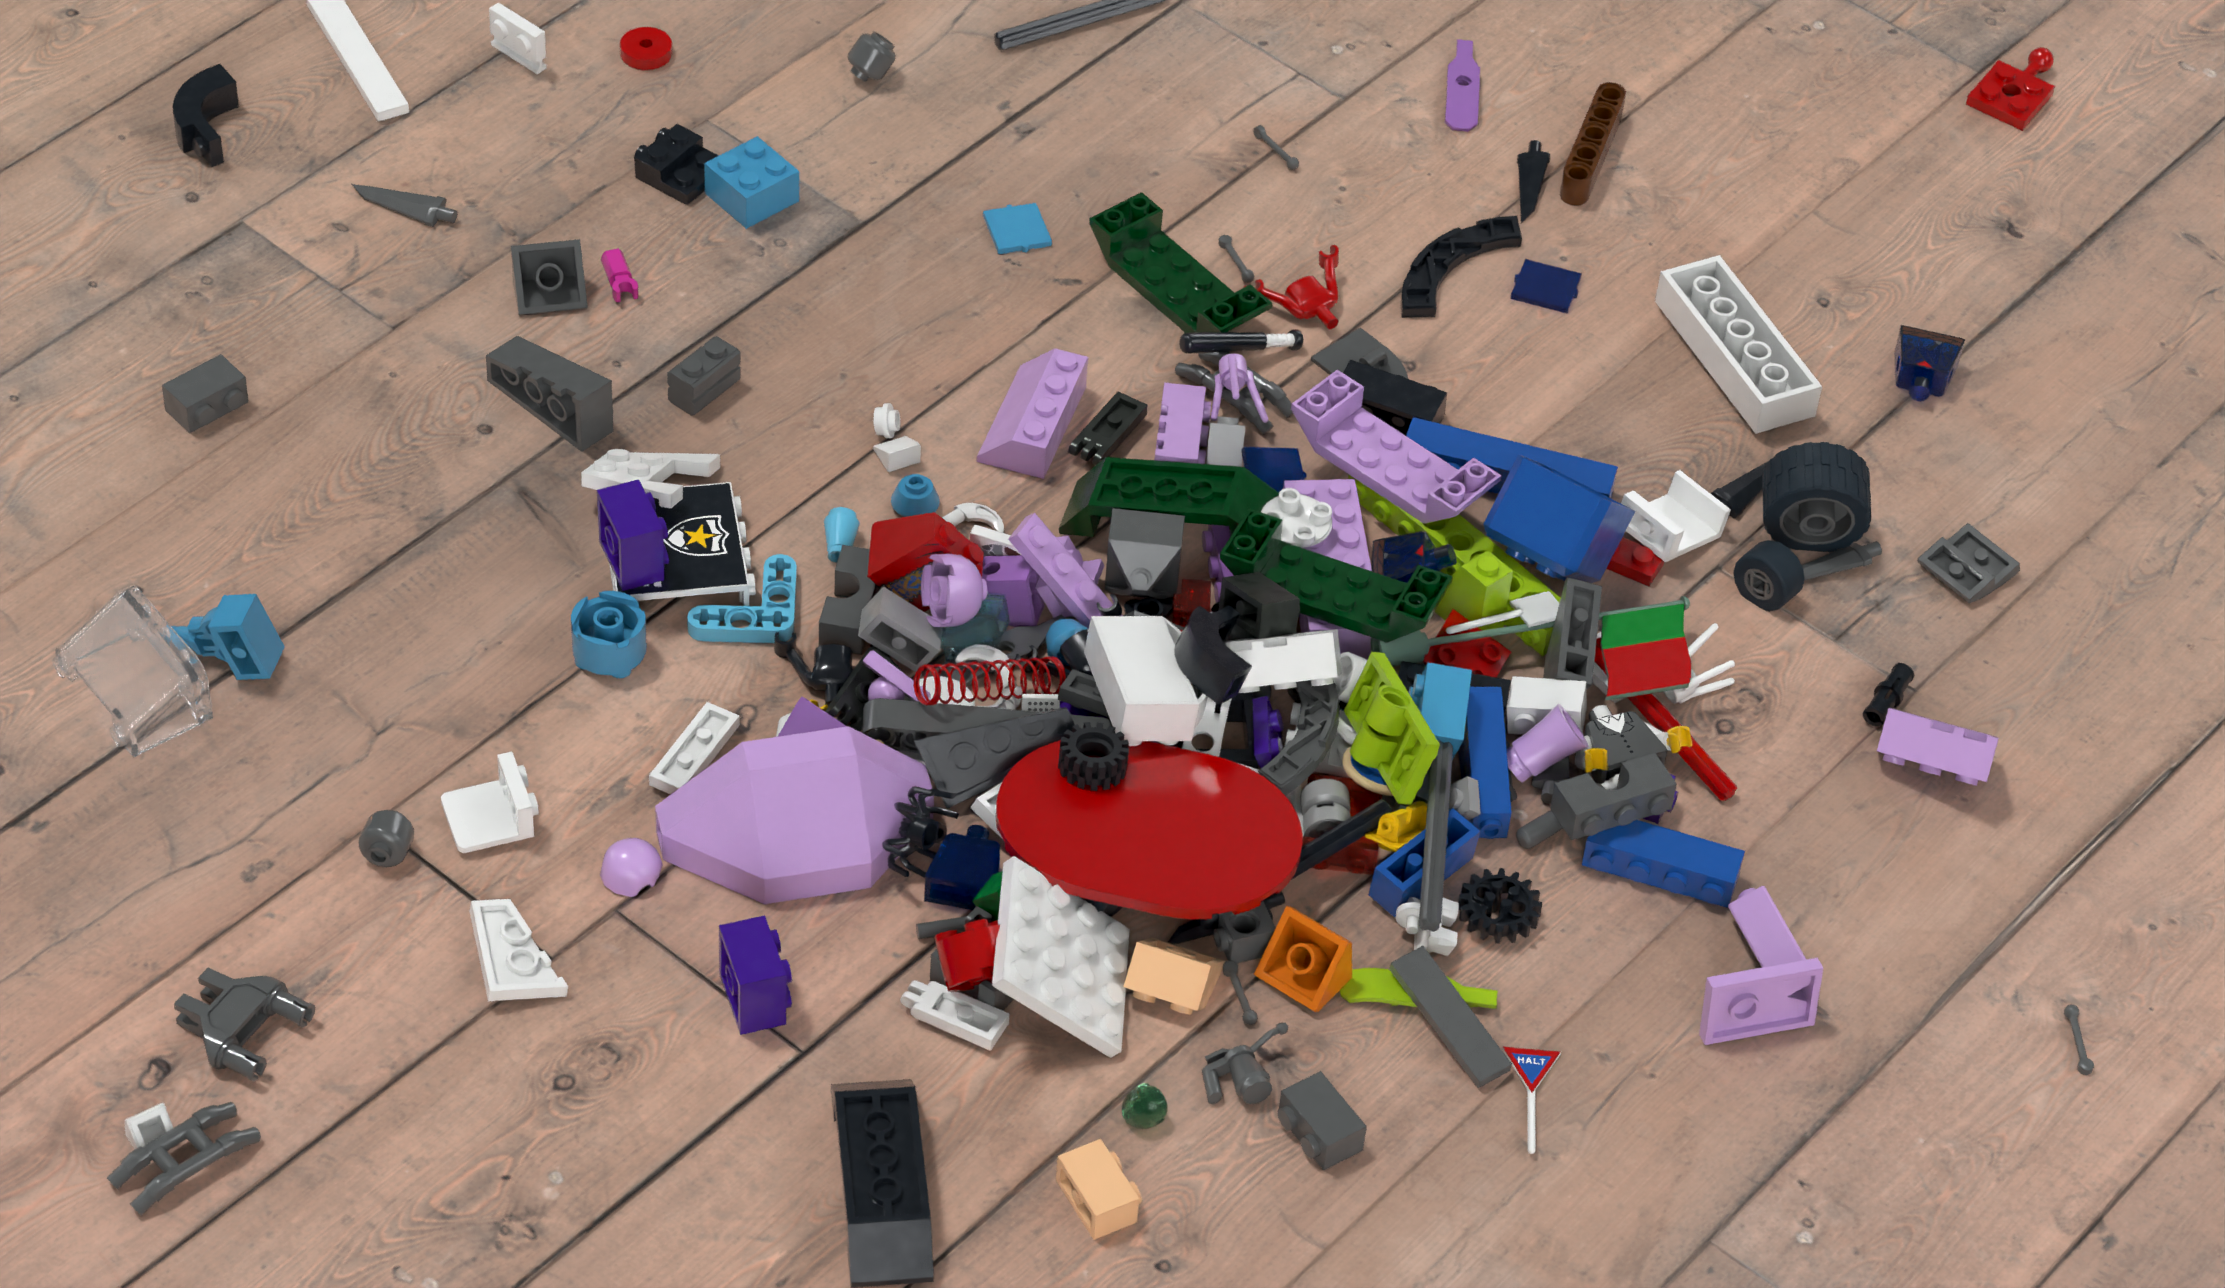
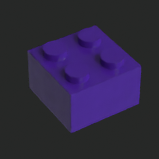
M639 479L598 489L599 543L622 591L664 581V565L669 563V558L663 539L668 538V530L664 518H658L656 515L655 501L651 492L645 493Z
M765 915L719 925V976L740 1035L786 1025V1008L792 1007L791 995L787 983L792 982L790 965L787 959L781 960L779 956L781 944L776 929L770 930Z

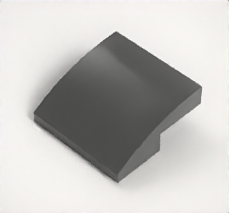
M1969 523L1964 525L1948 540L1941 537L1917 558L1920 565L1968 603L1987 596L2020 572L2019 562Z

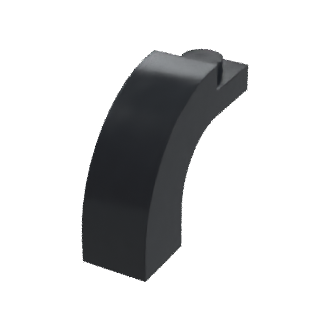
M221 64L200 71L189 78L180 87L173 101L176 139L183 153L194 150L197 156H203L211 167L224 163L221 137L209 124V121L220 114L239 107L236 81Z
M1198 606L1192 612L1177 640L1174 654L1179 668L1187 679L1203 694L1220 705L1237 696L1252 665L1234 653L1224 643L1227 641L1240 613L1231 606H1227L1217 612L1211 611L1210 613L1203 607Z

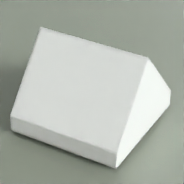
M164 1103L125 1119V1135L134 1149L140 1146L144 1147L173 1129Z

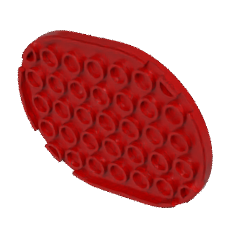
M1060 740L1040 747L1022 758L1011 768L999 788L995 815L996 828L1005 842V849L1011 857L1015 856L1042 873L1052 887L1058 884L1065 893L1085 899L1181 919H1212V914L1232 912L1234 915L1260 906L1261 901L1272 894L1280 893L1294 876L1300 861L1303 844L1301 823L1297 812L1287 797L1273 783L1254 770L1231 760L1150 741H1142L1137 746H1129L1126 776L1124 779H1120L1118 785L1114 786L1110 783V789L1103 790L1102 786L1098 785L1097 791H1090L1091 785H1085L1084 789L1077 788V781L1071 785L1067 782V776H1061L1060 769H1058ZM1086 755L1089 757L1100 758V756L1096 755Z

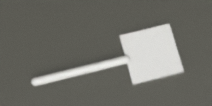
M1550 591L1510 601V605L1514 609L1513 611L1450 626L1446 629L1447 634H1453L1519 616L1528 627L1553 622L1556 619L1559 602Z

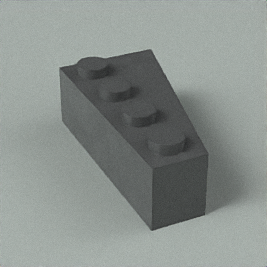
M520 336L514 337L486 355L487 381L581 452L613 432L612 380Z

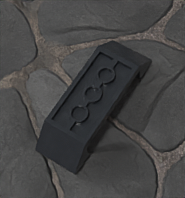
M911 1079L831 1084L833 1117L837 1124L848 1233L847 1256L851 1288L934 1282L931 1215L916 1086Z

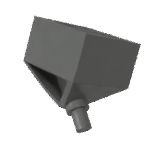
M1113 508L1108 539L1105 590L1118 595L1166 599L1177 597L1185 516Z

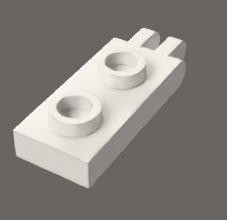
M912 981L908 991L904 992L900 998L901 1003L911 1009L910 1012L916 1019L990 1051L1009 1024V1013L961 992H948L947 986L935 981L929 982L928 985L919 981Z

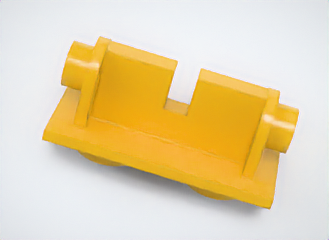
M1417 801L1407 806L1406 809H1399L1392 813L1384 814L1379 820L1378 829L1366 833L1365 837L1377 842L1378 846L1386 851L1396 852L1426 829L1427 803Z

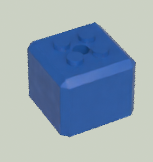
M1518 454L1483 525L1489 538L1507 546L1506 554L1532 565H1535L1537 562L1536 569L1553 578L1556 577L1565 581L1569 577L1594 583L1601 580L1636 511L1555 469Z

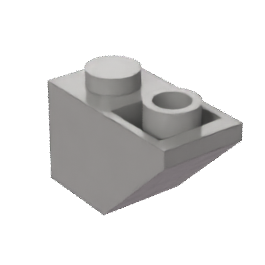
M1218 416L1217 423L1210 422L1206 464L1241 467L1245 426L1238 425L1239 418Z

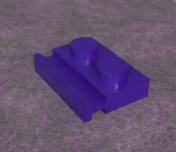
M1267 696L1253 699L1254 755L1260 768H1263L1273 760L1283 749L1282 717L1278 709L1273 710Z

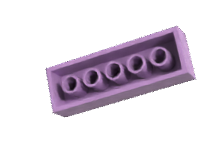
M1355 479L1284 481L1283 489H1296L1300 494L1312 497L1319 502H1325L1332 508V529L1330 534L1319 544L1305 547L1304 549L1372 571ZM1300 613L1301 633L1338 629L1340 655L1344 652H1350L1368 660L1371 654V637Z

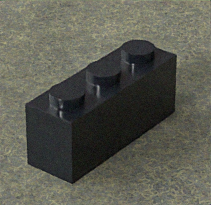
M1351 359L1343 374L1364 386L1362 408L1405 436L1413 417L1440 424L1445 415L1447 392L1436 387L1427 386L1401 375H1395Z

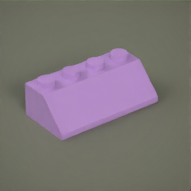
M1053 349L1020 365L977 455V462L1044 479L1086 388L1088 357Z

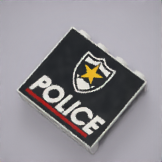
M731 482L683 486V499L672 508L659 506V499L654 498L656 515L658 518H664L668 530V538L663 539L669 558V563L664 565V581L622 591L609 564L613 591L626 593L637 601L739 591V601L743 603V606H749V596L756 594L754 574H747L746 570L751 569L749 547H742V543H746L745 523L738 522L737 519L742 517L740 496L733 497Z

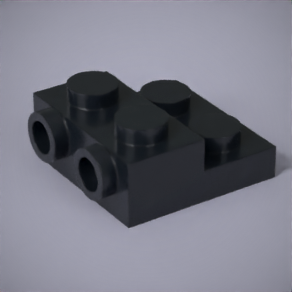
M675 124L670 129L664 127L658 132L652 144L649 146L643 144L636 150L634 154L635 178L688 205L705 191L704 163L719 155L704 148L703 137L679 124Z

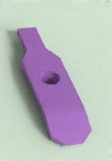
M1457 39L1456 58L1448 64L1445 123L1452 130L1468 132L1478 124L1480 67L1472 58L1473 41Z

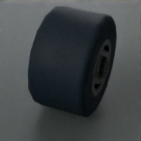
M1771 540L1759 542L1736 562L1733 572L1735 584L1740 594L1765 611L1780 609L1802 590L1805 581L1804 570L1798 557L1790 548L1780 542Z

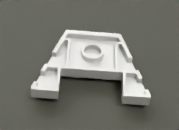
M612 449L581 472L582 486L598 490L639 479L645 493L651 492L653 498L659 499V506L672 508L683 499V485L662 482L673 473L710 477L720 469V454L633 453L624 449Z

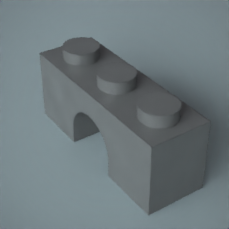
M842 545L835 568L834 596L846 598L826 597L819 620L818 647L825 644L845 645L852 650V653L862 655L866 641L858 636L861 612L867 603L881 590L877 584L867 577L870 549Z
M1654 752L1622 762L1616 790L1600 787L1594 782L1589 773L1555 783L1550 809L1570 839L1574 840L1584 836H1593L1600 831L1619 825H1628L1635 820L1651 815H1660L1672 809L1677 783Z

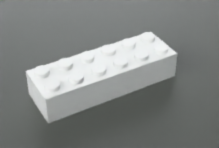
M1720 255L1660 272L1655 298L1656 304L1755 434L1815 417L1822 390L1821 384Z

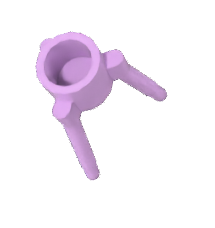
M1227 354L1219 361V374L1215 376V391L1211 411L1212 421H1216L1218 418L1223 387L1232 391L1233 399H1238L1239 389L1243 388L1246 384L1262 422H1268V416L1254 383L1253 372L1247 370L1246 359L1242 355Z

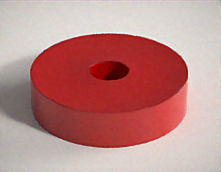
M639 27L626 32L620 40L621 59L628 66L638 70L658 69L671 60L672 40L666 32L658 28Z

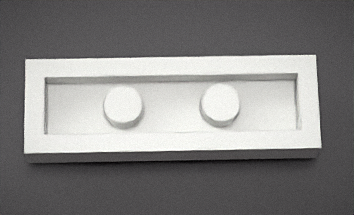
M706 702L650 773L649 785L672 794L705 770L740 726V716Z

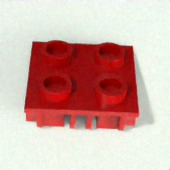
M1452 609L1435 638L1483 630L1476 627L1447 634L1446 629L1448 627L1470 622L1456 610ZM1486 637L1430 646L1429 652L1424 655L1422 662L1425 665L1429 662L1469 669L1474 674L1497 677L1511 651L1494 638Z

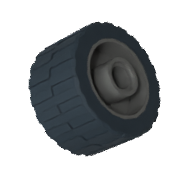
M1807 442L1780 451L1766 464L1762 474L1763 523L1766 532L1771 535L1774 541L1780 542L1794 550L1833 552L1852 545L1853 542H1857L1868 531L1871 522L1870 472L1865 460L1859 457L1855 451L1838 444H1829V442Z

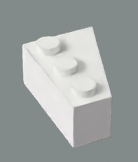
M1338 629L1294 633L1262 639L1256 637L1234 639L1224 642L1229 649L1252 665L1238 693L1260 691L1259 686L1274 685V689L1297 687L1296 682L1311 680V686L1333 684V677H1338L1342 674Z

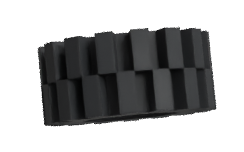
M1084 722L1082 729L1078 724L1072 726V731L1067 729L1060 742L1058 769H1060L1061 776H1067V782L1071 785L1077 781V788L1084 789L1085 785H1091L1090 791H1097L1098 785H1101L1103 790L1110 789V783L1114 786L1118 785L1120 779H1124L1126 776L1129 755V742L1124 740L1125 735L1121 731L1115 734V727L1109 726L1106 730L1103 729L1104 723L1097 722L1096 727H1091L1090 722ZM1086 755H1096L1100 756V758L1089 757Z

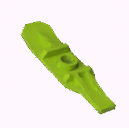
M1352 969V978L1340 990L1341 997L1349 1003L1380 1002L1391 1004V1006L1417 1007L1389 969ZM1447 977L1469 1007L1496 1009L1498 990L1466 987Z

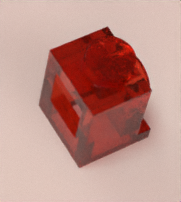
M1182 579L1181 594L1174 593L1173 624L1185 627L1192 612L1198 606L1203 607L1210 613L1211 581Z

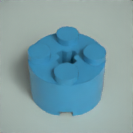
M603 591L599 592V597L588 600V596L581 599L573 608L571 614L572 652L576 666L595 674L612 675L615 678L629 676L632 669L641 663L647 649L646 616L639 607V602L626 593Z

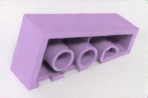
M1164 383L1155 450L1156 461L1205 464L1206 450L1199 449L1200 446L1207 447L1209 426L1202 425V422L1209 423L1211 402L1205 401L1206 387Z

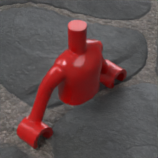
M1331 245L1330 255L1324 254L1321 250L1319 251V265L1324 269L1327 289L1312 275L1305 276L1290 284L1285 290V295L1265 288L1263 281L1260 279L1255 281V288L1267 299L1283 306L1294 317L1298 319L1318 317L1327 329L1331 330L1339 322L1330 311L1339 300L1335 268L1339 265V248L1336 245Z

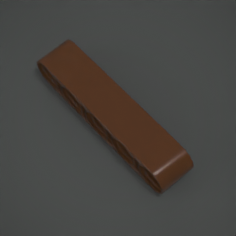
M1614 82L1603 83L1599 85L1564 166L1560 198L1569 205H1583L1589 200L1622 119L1626 90L1620 84Z

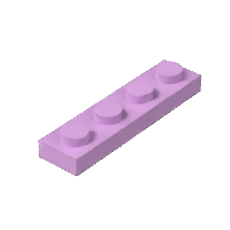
M1036 513L1026 516L1008 540L1079 623L1089 629L1091 616H1101L1096 605L1097 602L1100 603L1102 608H1110L1113 605L1112 602Z

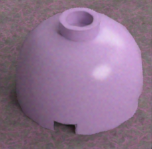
M932 554L929 557L934 560L932 566H924L921 580L923 606H930L932 616H926V618L933 627L963 625L973 619L979 611L982 601L986 599L987 583L981 577L977 567L969 559L955 554Z

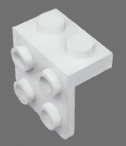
M512 751L497 755L499 780L442 794L441 804L459 852L468 853L534 837L533 816L539 814L537 800L533 792L527 793L528 778L524 765L517 766Z

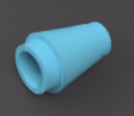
M833 508L824 519L828 559L835 563L838 561L842 545L853 546L860 525L856 513L849 508Z

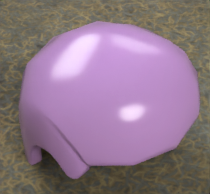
M626 838L615 842L608 848L603 858L600 877L604 886L614 893L634 897L638 895L644 886L650 885L653 887L663 864L657 849L650 843L639 838Z

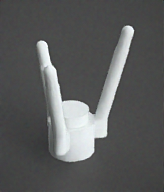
M1716 623L1712 624L1688 647L1690 657L1718 629ZM1730 660L1698 676L1691 669V679L1688 688L1663 692L1672 703L1676 704L1679 702L1681 704L1690 698L1733 685L1735 680L1728 678L1698 687L1700 683L1734 667L1735 662Z

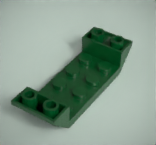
M1142 192L1089 218V224L1109 268L1185 333L1228 332L1272 308L1273 303L1251 284L1234 293L1161 230L1163 210Z
M1105 457L1076 482L1059 526V534L1094 537L1101 517H1111L1112 509L1114 508L1185 516L1184 523L1229 526L1231 536L1248 509L1261 512L1265 504L1271 499L1278 497L1279 493L1245 467Z
M1248 509L1220 552L1219 558L1234 576L1260 572L1300 599L1301 614L1387 643L1425 628L1453 579L1451 575L1418 565L1408 583L1283 542L1281 541L1283 520L1252 509Z

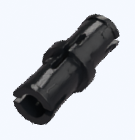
M1904 663L1895 664L1885 681L1880 682L1876 686L1873 699L1863 711V718L1867 723L1872 726H1882L1885 722L1888 708L1893 709L1901 704L1904 697L1903 692L1915 676L1911 667ZM1892 690L1893 692L1891 693L1889 698L1885 699L1888 692Z

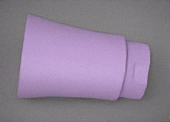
M1558 704L1527 733L1512 742L1513 746L1507 749L1508 768L1522 783L1532 775L1537 776L1562 759L1587 748L1588 743L1568 712Z

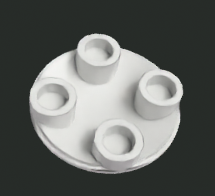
M1293 488L1282 489L1279 492V496L1267 502L1261 513L1283 520L1281 541L1301 548L1319 544L1327 538L1332 529V508L1330 505L1302 495Z

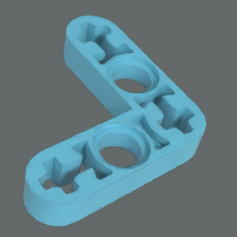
M777 554L765 561L762 606L698 605L688 612V634L695 640L706 642L774 643V635L776 632H779V640L783 642L788 641L792 637V633H794L797 566L794 559L788 555ZM777 571H784L783 581H776ZM780 594L786 596L788 599L784 602L778 603L770 600L769 598L773 595ZM737 620H745L750 623L745 628H736L731 624ZM706 621L707 624L701 625V622ZM720 621H724V626H720ZM757 622H762V627H757ZM779 623L781 626L775 627L774 624Z

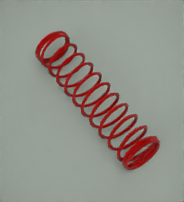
M1054 656L1041 659L1034 657L1029 660L1021 658L1017 661L1008 659L993 662L986 660L981 663L973 661L968 664L960 662L956 665L952 663L944 665L924 664L917 669L913 686L917 699L926 706L935 705L939 700L943 704H948L951 699L957 704L962 702L963 699L971 703L975 698L981 702L986 701L988 697L990 700L996 701L1000 696L1002 699L1008 700L1012 695L1016 699H1021L1022 694H1027L1025 668L1028 664L1033 668L1032 684L1035 691L1033 694H1041L1038 692L1039 685L1044 692L1043 694H1059V689L1066 679V673L1062 662ZM1037 661L1036 666L1034 667L1031 662ZM1049 661L1056 665L1060 675V684L1054 693L1050 692L1051 675L1046 666ZM1020 662H1026L1023 667ZM1008 663H1014L1011 668ZM985 664H988V665H989L988 668H987V671H986L985 667L983 666V665H985ZM995 664H1001L1000 668L998 669ZM972 665H976V666H977L976 669H975V671H974L973 668L971 667ZM1016 665L1021 669L1020 684L1023 692L1019 696L1014 693L1015 678L1012 671ZM959 666H965L962 672ZM1004 666L1009 670L1008 685L1011 692L1009 696L1002 694L1003 680L1000 672ZM946 667H953L950 673ZM991 667H994L997 672L996 687L999 694L996 697L990 695L991 682L988 673ZM979 668H982L985 673L984 688L986 696L984 698H980L977 695L978 680L976 673ZM924 669H928L923 680L924 699L920 691V676ZM955 669L961 675L960 691L962 697L958 700L953 697L954 684L952 674ZM967 669L971 670L973 674L972 690L974 696L971 699L965 696L966 681L964 673ZM1044 669H1046L1048 675V688L1045 684ZM943 670L948 675L947 686L950 697L946 701L940 697V674ZM930 671L935 682V692L931 700L928 699L926 693V680Z

